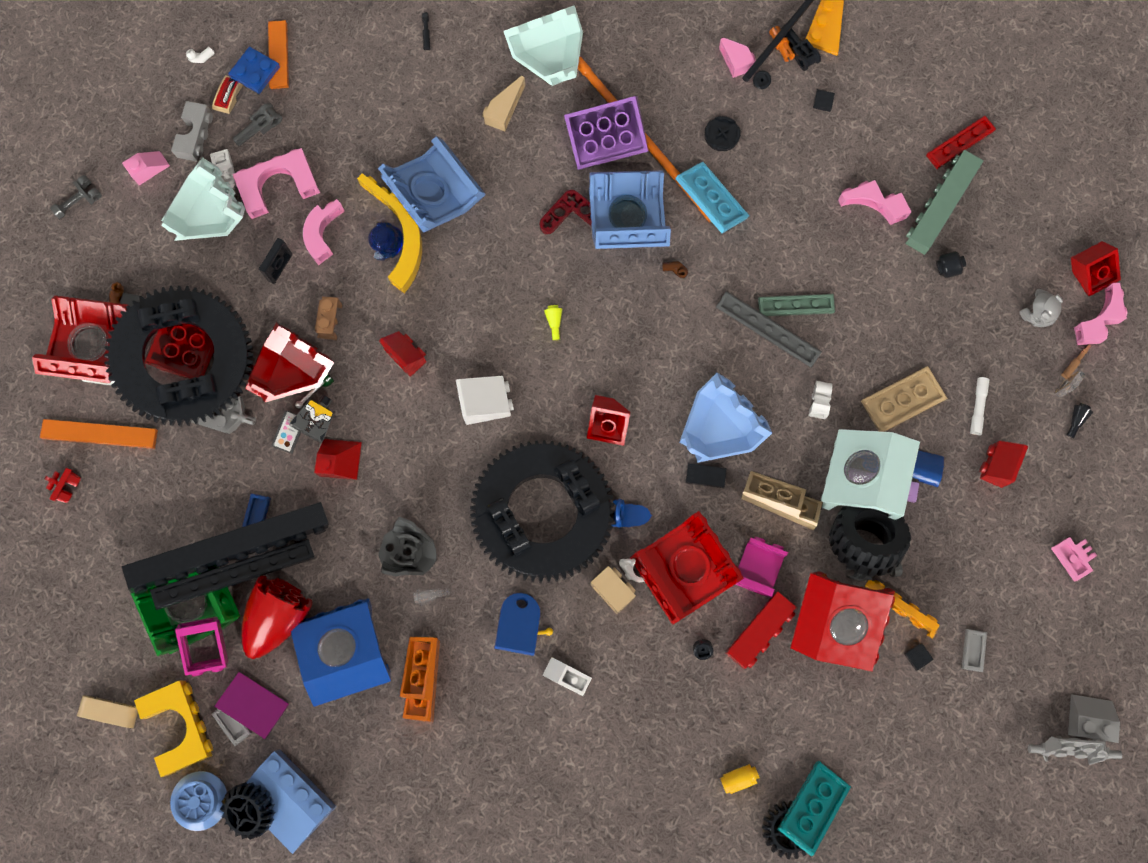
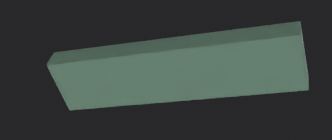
M834 294L758 298L759 312L766 316L835 313Z

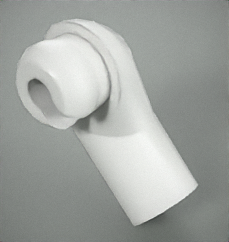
M209 46L201 53H196L193 49L186 52L188 60L192 63H204L215 54Z

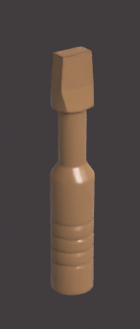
M1090 344L1081 351L1077 358L1072 360L1062 373V377L1067 379L1071 376L1091 347Z

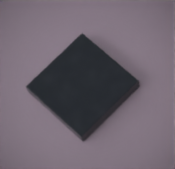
M276 239L259 267V271L272 284L276 283L293 255L284 240Z

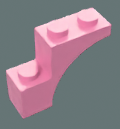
M875 180L871 182L865 181L854 189H845L841 192L838 199L841 207L849 204L869 206L880 212L890 225L907 219L911 213L902 193L897 195L893 193L884 198Z
M1112 283L1105 288V303L1100 314L1095 319L1081 322L1074 327L1077 345L1102 343L1108 336V329L1105 325L1119 324L1127 319V308L1124 306L1123 301L1124 292L1121 289L1120 283Z

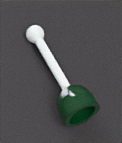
M327 373L319 387L313 388L301 401L295 403L296 408H302L303 403L321 386H330L334 382L332 377Z

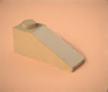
M520 76L493 98L488 107L484 108L483 117L486 125L506 131L525 88V77Z

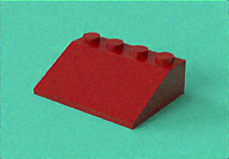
M191 324L161 328L152 339L145 356V364L188 379L204 376L214 352V345L211 338L202 329Z

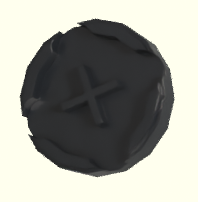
M718 116L712 121L710 120L704 131L706 143L717 151L733 149L738 144L741 136V130L736 121L727 116Z

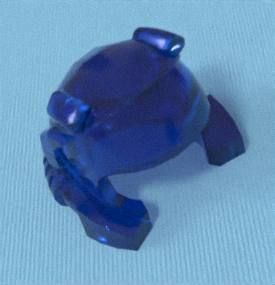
M377 222L368 236L370 247L376 250L374 259L381 261L394 258L400 252L404 243L401 231L386 222Z

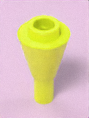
M558 305L547 306L544 312L552 330V340H560L559 328L562 308H559Z

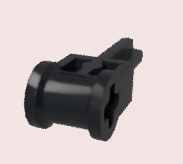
M791 28L785 38H788L792 46V51L795 54L794 59L800 68L806 71L809 66L821 62L820 53L811 45L808 39L801 41Z

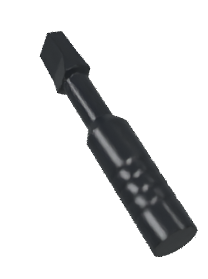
M428 12L422 13V21L424 22L423 49L430 50Z

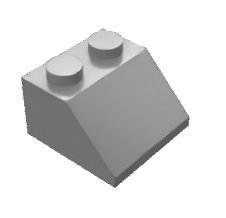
M1071 694L1068 735L1119 743L1120 721L1113 701Z

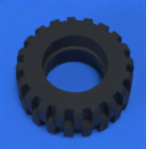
M843 506L830 529L829 544L833 546L832 551L834 555L838 556L837 559L847 565L846 568L854 569L857 571L856 573L861 575L863 573L867 574V576H875L876 574L878 576L886 575V573H891L899 566L910 547L911 533L909 532L908 524L904 523V517L894 520L888 518V513L876 509ZM856 530H865L873 533L882 541L883 545L873 544L864 540Z

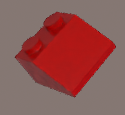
M1101 241L1071 257L1072 272L1088 296L1121 280L1118 248Z
M398 331L379 340L385 352L409 377L426 363L424 358L426 354L420 347L415 348L412 345L413 341L407 334L402 335Z
M1005 441L991 444L986 452L988 459L980 467L979 472L982 473L980 479L1000 488L1015 482L1028 446Z

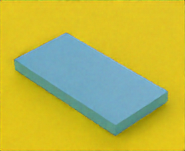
M704 162L677 175L676 180L721 233L726 232L749 217L748 213Z

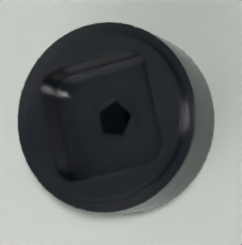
M763 70L757 72L753 77L754 86L760 90L766 89L771 84V75Z
M700 639L694 643L693 652L696 658L706 660L713 655V646L709 640Z

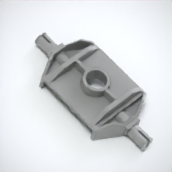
M238 396V400L231 399L233 406L226 404L227 411L222 409L220 416L213 415L214 419L206 416V422L199 418L198 425L230 434L241 423L254 425L253 421L256 422V418L245 414L243 399Z
M1051 736L1041 745H1028L1029 753L1043 755L1046 762H1048V757L1051 754L1055 757L1074 755L1078 759L1088 758L1089 765L1105 761L1109 758L1122 759V751L1109 750L1105 740L1092 739L1087 741L1079 738L1064 739L1061 736Z

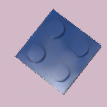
M249 46L228 74L230 78L260 94L278 71L280 65Z

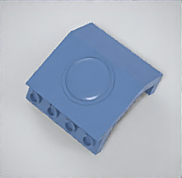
M437 136L431 140L434 145L422 156L396 168L385 164L378 168L382 173L381 178L423 233L466 213L486 195L445 141Z

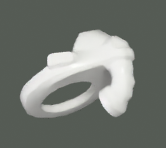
M620 559L619 565L625 572L628 580L638 583L645 582L642 577L636 576L633 571L635 559Z

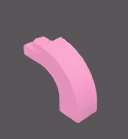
M337 199L334 202H329L323 210L318 205L314 207L304 223L303 240L308 252L318 265L333 255L323 240V232L332 220L345 211Z

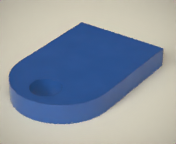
M516 593L505 599L500 609L494 649L534 656L540 620V608L534 598L524 593ZM524 600L527 607L519 608L516 601Z

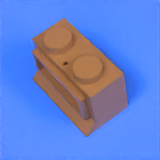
M322 296V300H319L315 331L318 334L317 338L337 340V335L334 332V325L338 323L336 312L337 308H342V303L338 298Z

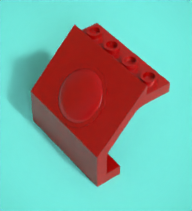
M700 511L694 513L681 525L630 557V559L636 560L634 566L672 625L744 579L740 569L735 566L728 551L723 548L718 536L712 531L707 519Z

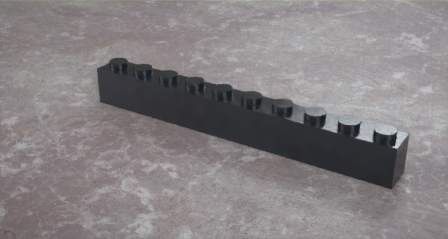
M319 502L121 567L130 593L140 594L146 592L149 587H161L167 585L170 580H182L189 577L188 574L197 572V574L204 573L209 570V567L216 565L217 567H222L231 560H243L249 557V554L255 552L261 554L268 551L270 547H282L287 545L288 541L294 539L295 541H300L307 538L306 535L312 533L315 535L321 534L326 531L329 523L322 503Z

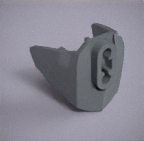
M398 517L394 528L384 535L378 554L382 564L381 573L396 577L401 575H424L437 561L434 541L412 521L402 517ZM394 545V550L389 552L388 546ZM412 550L410 556H407L405 551Z

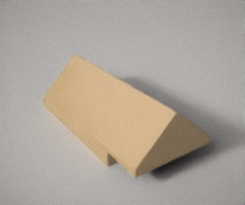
M750 471L741 498L811 530H814L818 524L823 503L806 497V489Z

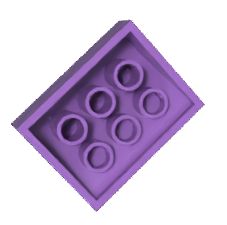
M637 96L564 115L578 170L648 152Z

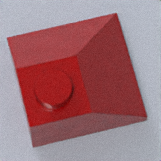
M595 395L587 439L624 446L630 411L614 398Z
M324 439L317 452L314 473L319 477L357 480L362 442Z

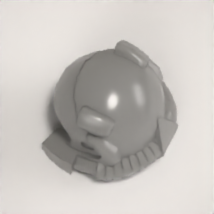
M1037 289L1035 292L1036 298L1033 302V313L1028 308H1024L1019 311L1024 321L1030 322L1035 327L1053 325L1061 313L1063 299L1059 294L1053 295L1045 290Z

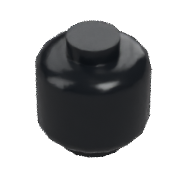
M956 251L942 254L939 260L936 261L939 275H943L945 278L961 275L963 267H966L964 256H960Z

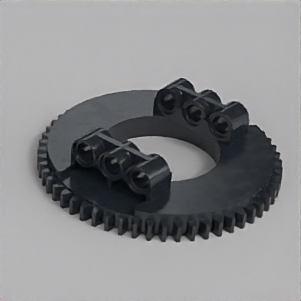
M170 286L169 291L162 287L161 293L154 289V295L147 292L146 299L139 296V303L133 300V306L127 305V311L120 312L122 317H116L118 323L111 325L114 331H109L108 333L112 337L106 339L110 346H105L109 353L104 354V357L109 359V361L104 363L110 367L106 372L112 374L108 377V380L115 381L111 386L114 389L118 388L115 393L122 395L120 400L123 402L127 401L125 404L127 407L133 406V412L139 410L138 415L141 417L146 414L147 420L154 416L155 423H158L161 419L163 425H166L169 421L170 425L174 426L177 421L180 427H182L184 421L187 426H190L191 420L198 425L199 418L203 422H206V416L214 419V412L220 416V409L227 411L226 404L233 406L231 399L238 400L236 393H243L240 386L246 387L247 385L243 380H249V376L246 373H251L252 369L247 366L253 365V361L249 360V358L254 357L253 353L249 352L253 350V346L247 345L252 342L251 338H246L250 335L249 331H243L247 327L245 324H240L243 321L241 317L236 318L238 315L237 311L231 312L232 306L226 307V301L220 302L219 296L213 299L211 292L206 295L205 290L202 289L199 293L197 287H194L191 292L189 286H186L184 291L181 286H178L176 291L172 286ZM180 324H191L202 329L211 338L215 350L214 362L209 373L192 379L172 382L171 384L162 385L150 376L145 365V350L151 337L161 328Z
M535 440L533 445L528 441L527 446L520 443V448L518 449L512 446L511 452L506 449V455L500 453L499 460L493 458L494 465L487 464L488 471H482L484 477H478L480 483L475 484L477 491L472 492L476 498H471V503L475 504L470 506V511L475 512L470 514V518L475 519L471 522V525L477 527L473 530V533L479 534L476 537V541H482L479 545L480 549L486 547L484 555L491 553L489 560L496 559V567L502 564L501 571L508 568V575L516 572L517 579L522 574L523 581H526L528 576H530L531 582H534L536 577H538L539 583H542L543 578H546L547 582L550 583L551 577L558 582L559 576L563 580L566 579V573L573 577V570L580 573V566L586 569L588 567L586 561L592 564L594 562L592 557H599L597 551H603L602 545H606L608 542L605 538H610L611 535L608 531L613 529V526L609 524L614 522V518L610 517L615 513L614 510L610 509L614 507V503L609 502L613 499V495H607L611 488H605L608 480L602 481L604 474L598 475L600 468H593L595 462L588 463V456L581 458L583 452L577 454L575 453L576 448L569 450V445L561 447L560 442L556 446L553 441L550 444H546V441L543 440V443L539 444L538 440ZM536 478H548L561 483L577 508V519L570 532L563 538L550 543L529 541L523 529L516 521L513 512L508 507L509 500L514 491L523 483Z

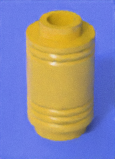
M750 764L723 774V777L720 779L726 794L729 792L733 794L757 784L756 780L759 779V775L755 766L751 768Z

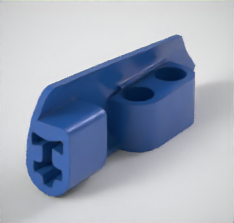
M918 450L912 478L918 479V482L938 487L943 474L944 457ZM861 452L855 455V457L863 459V467L866 470L879 473L880 459L876 454Z

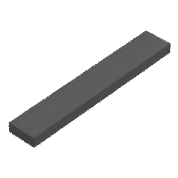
M728 291L724 293L716 308L811 368L822 353L815 346Z

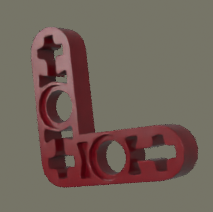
M568 190L541 218L539 223L540 230L544 234L553 233L572 211L591 226V219H589L591 213L583 214L580 211L584 206L590 208V202L577 191ZM568 196H575V201L579 204L577 208H575L576 203L574 201H568ZM558 208H562L565 211L562 216H557L554 212ZM550 215H552L554 220L551 222V228H544V223H549L552 220Z

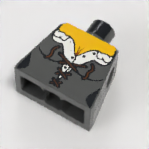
M322 395L317 403L309 400L292 419L289 426L322 443L334 414L327 409L332 400L325 395Z

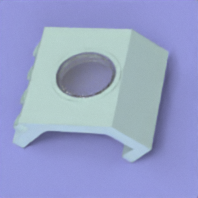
M839 429L834 443V451L830 460L824 492L821 497V502H823L822 508L830 510L838 505L871 508L888 513V518L894 520L903 517L920 441L893 432Z

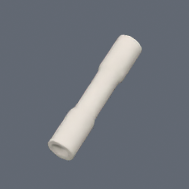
M985 377L977 379L976 400L970 434L982 435L984 409L990 380Z

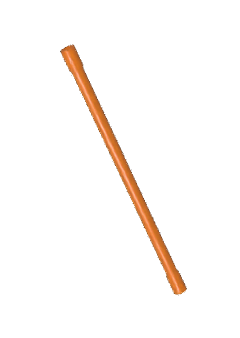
M579 57L578 70L589 80L607 103L618 101L595 75L585 60ZM645 133L649 152L697 206L707 221L711 222L676 180L677 175L681 173Z

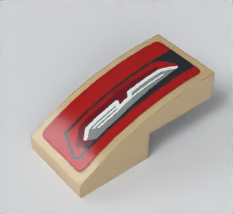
M225 75L215 95L212 109L230 114L237 102L236 96L243 85L230 78V76Z

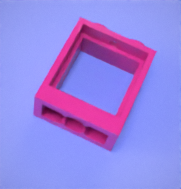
M217 616L178 624L175 631L185 676H199L206 671L219 672L226 668L228 656L222 627ZM215 630L220 658L192 664L186 635Z

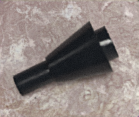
M1083 403L1074 405L1071 427L1066 436L1075 438L1078 429L1093 414L1090 406Z

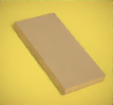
M927 366L874 393L861 402L878 431L885 432L948 398Z

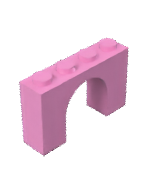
M302 148L293 149L285 155L275 156L269 161L257 163L251 168L241 169L233 174L245 209L251 219L269 213L262 195V187L265 181L272 175L283 173L293 177L303 199L320 193Z

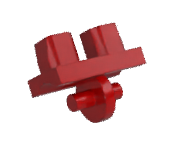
M69 468L65 469L59 481L57 479L61 473L56 471L52 478L45 476L44 479L49 481L46 489L51 491L56 484L49 499L69 503L73 495L63 490L66 484L77 487L82 479Z

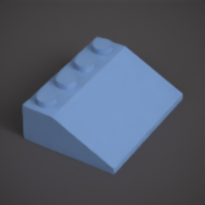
M281 750L274 751L247 781V784L253 782L255 786L260 785L261 791L267 790V797H271L270 803L275 804L272 810L276 812L269 830L292 854L336 808V805Z

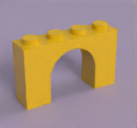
M179 680L134 700L140 719H148L170 709L180 713L186 722L187 730L183 742L175 749L154 758L160 777L168 776L213 756L211 752L213 751V745L206 738L204 733L206 732V726L199 719V706L195 701L193 702L191 696L193 690L191 685L186 683V680Z

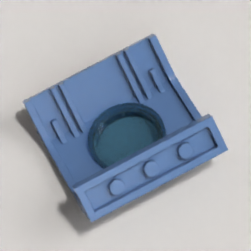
M663 170L590 172L589 200L592 238L595 249L670 246L671 228L665 225Z

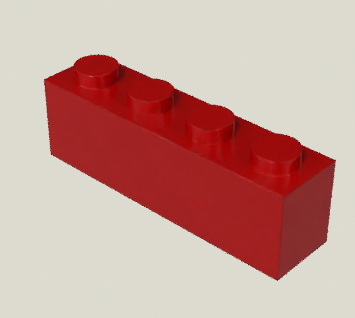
M779 592L774 593L725 653L743 669L751 668L758 660L756 658L760 651L764 653L770 646L768 641L773 636L776 638L783 630L782 624L785 621L789 622L796 613L793 611L796 609V606Z

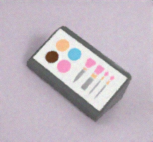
M285 410L272 442L274 448L293 454L301 432L292 428L289 424L297 414Z

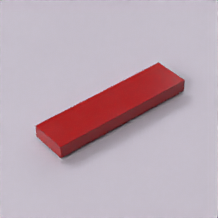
M983 116L928 152L926 156L936 169H939L954 159L957 154L960 155L964 150L969 149L993 133L996 128L986 116Z

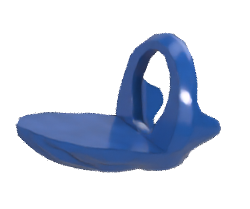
M622 499L614 500L613 503L616 505L613 517L615 524L611 526H641L647 523L652 515L642 505L625 504Z

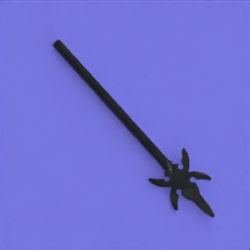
M805 0L744 74L742 79L745 82L750 80L814 0Z

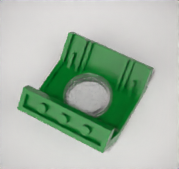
M217 565L209 567L208 571L217 569L219 567H217ZM194 572L188 575L189 577H192L198 574L197 572ZM176 579L170 580V581H168V584L173 583V582H176V581H179V580H176ZM156 586L149 587L146 592L140 594L131 593L157 656L167 653L172 654L179 650L175 629L180 623L217 616L222 629H224L241 617L228 587L202 595V607H197L190 599L156 610L150 593L151 589L157 588ZM215 630L186 635L188 646L214 634Z

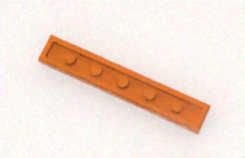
M43 419L40 438L155 449L158 430Z

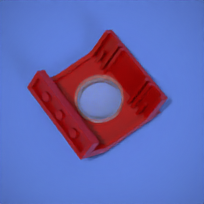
M54 296L51 299L55 318L54 327L46 355L35 354L32 357L35 374L111 383L112 381H109L108 377L112 374L106 372L110 367L104 363L109 361V359L104 357V354L109 353L105 346H110L106 339L112 337L108 333L109 331H114L111 325L118 323L116 317H122L120 312L127 311V304Z
M821 571L810 573L790 648L817 661L873 671L874 665L879 659V647L884 641V629L890 620L888 616L890 608H892L895 602V590L890 588L873 590L837 582L827 578V574Z

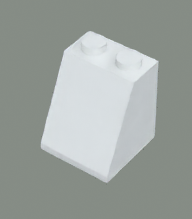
M503 376L456 380L462 416L466 425L511 416L510 411L514 410L512 399L507 397V392H510L509 383L504 381Z

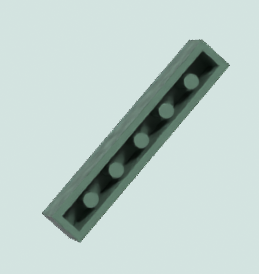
M966 150L961 155L957 154L951 162L954 165L951 170L947 169L942 179L945 181L943 184L939 183L933 191L936 194L933 199L929 198L924 208H926L925 213L921 212L915 220L918 224L915 228H910L906 235L908 240L905 244L924 255L927 253L984 160Z

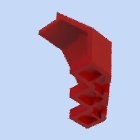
M276 322L261 347L245 389L261 397L263 402L266 403L317 388L321 385L334 361L328 355L319 352L318 348L308 341L299 338L295 332Z

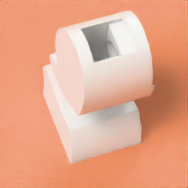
M816 381L812 394L814 402L810 407L808 416L820 419L828 417L832 383Z

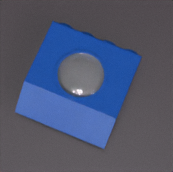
M370 599L357 600L353 604L339 606L332 611L321 612L316 616L304 618L291 631L302 681L313 707L391 681V671L389 665L385 664L376 635Z

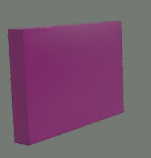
M238 672L215 705L216 708L265 740L289 706L287 702Z

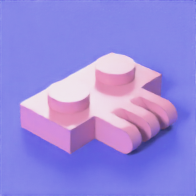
M1068 537L1051 549L1075 582L1093 571L1088 562L1097 555L1095 552L1089 556L1087 555V552L1092 550L1091 546L1082 548V546L1088 543L1086 539L1074 544L1072 539Z

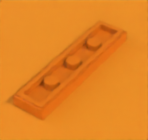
M286 20L268 22L269 58L279 63L280 68L269 81V86L271 89L289 88Z

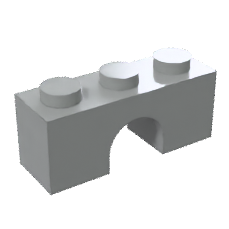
M186 101L181 118L186 125L193 126V129L186 135L176 134L171 151L177 158L198 162L199 156L203 154V143L208 137L207 129L209 123H212L213 114L205 104Z

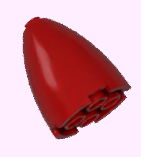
M265 575L259 576L250 593L243 616L242 647L245 655L250 659L260 658L280 646L289 638L291 631L303 621L313 604L312 600L303 597L301 590L287 581L279 578L269 580Z

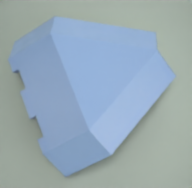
M716 373L697 392L680 439V443L687 446L690 453L695 454L697 463L752 452L772 434L767 420L762 415L757 416L752 410L754 406L744 395L740 396L733 389L735 385L719 373Z

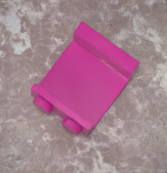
M750 538L738 566L744 579L735 585L768 598L772 597L775 590L773 589L783 559L787 556L788 552L784 551V547L773 544L771 546L766 544L762 538Z

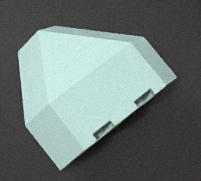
M575 5L504 31L512 57L550 85L554 86L563 81L576 78L583 30Z
M203 157L187 176L161 220L163 221L161 226L165 227L169 232L176 234L174 241L228 236L243 218L245 206L242 202L236 200L234 197L235 191L229 182H224L220 169Z

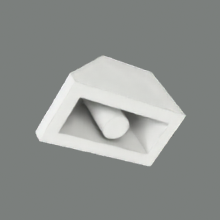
M552 657L543 673L544 677L582 696L592 679Z

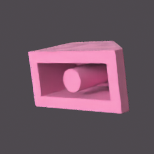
M722 38L720 40L719 49L732 77L745 74L756 61L753 52L751 53L747 46L729 39Z
M160 151L137 153L122 163L138 185H141L170 166Z

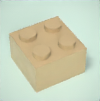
M608 566L591 581V586L612 610L618 614L636 597L634 594L636 590L629 582L625 584L621 580L622 575L615 567L611 569Z

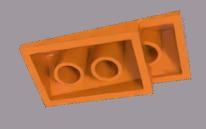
M409 638L400 697L406 698L403 713L404 719L434 722L440 640L437 638Z

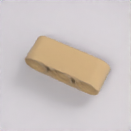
M86 695L82 696L77 713L78 717L126 728H134L138 715L136 706L132 707V705L119 702L113 703L110 700L97 697L95 699L92 696Z

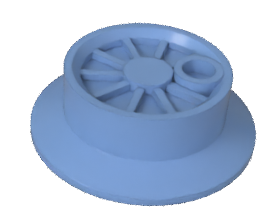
M205 771L193 772L184 776L176 784L171 795L170 805L175 820L184 828L193 831L206 830L217 824L224 813L220 810L223 805L221 801L227 793L224 783L216 775Z

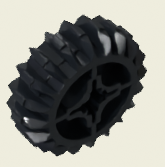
M253 782L235 785L225 794L221 801L223 805L220 808L224 812L221 817L226 819L224 825H229L230 827L229 832L235 831V837L241 835L242 839L249 838V840L260 837L269 830L274 821L273 816L276 813L272 810L275 804L270 803L271 797L266 795L267 790L261 791V786H255Z
M781 801V809L777 804H774L775 813L768 809L767 812L772 815L771 818L764 816L763 819L769 823L768 825H762L763 829L768 830L762 836L764 838L770 837L765 843L767 846L773 844L771 851L774 853L778 850L779 857H782L785 853L786 858L790 859L793 853L794 858L798 859L799 851L803 856H806V852L788 837L787 839L791 847L780 845L775 838L776 836H785L778 828L774 830V826L780 816L783 815V818L785 817L793 801H789L787 807L786 802Z

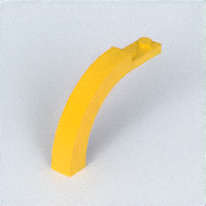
M362 173L357 178L360 186L391 209L402 224L404 234L402 254L388 279L391 284L405 294L414 281L421 263L422 238L419 226L393 192L390 193L385 187L380 188L371 176L366 177Z

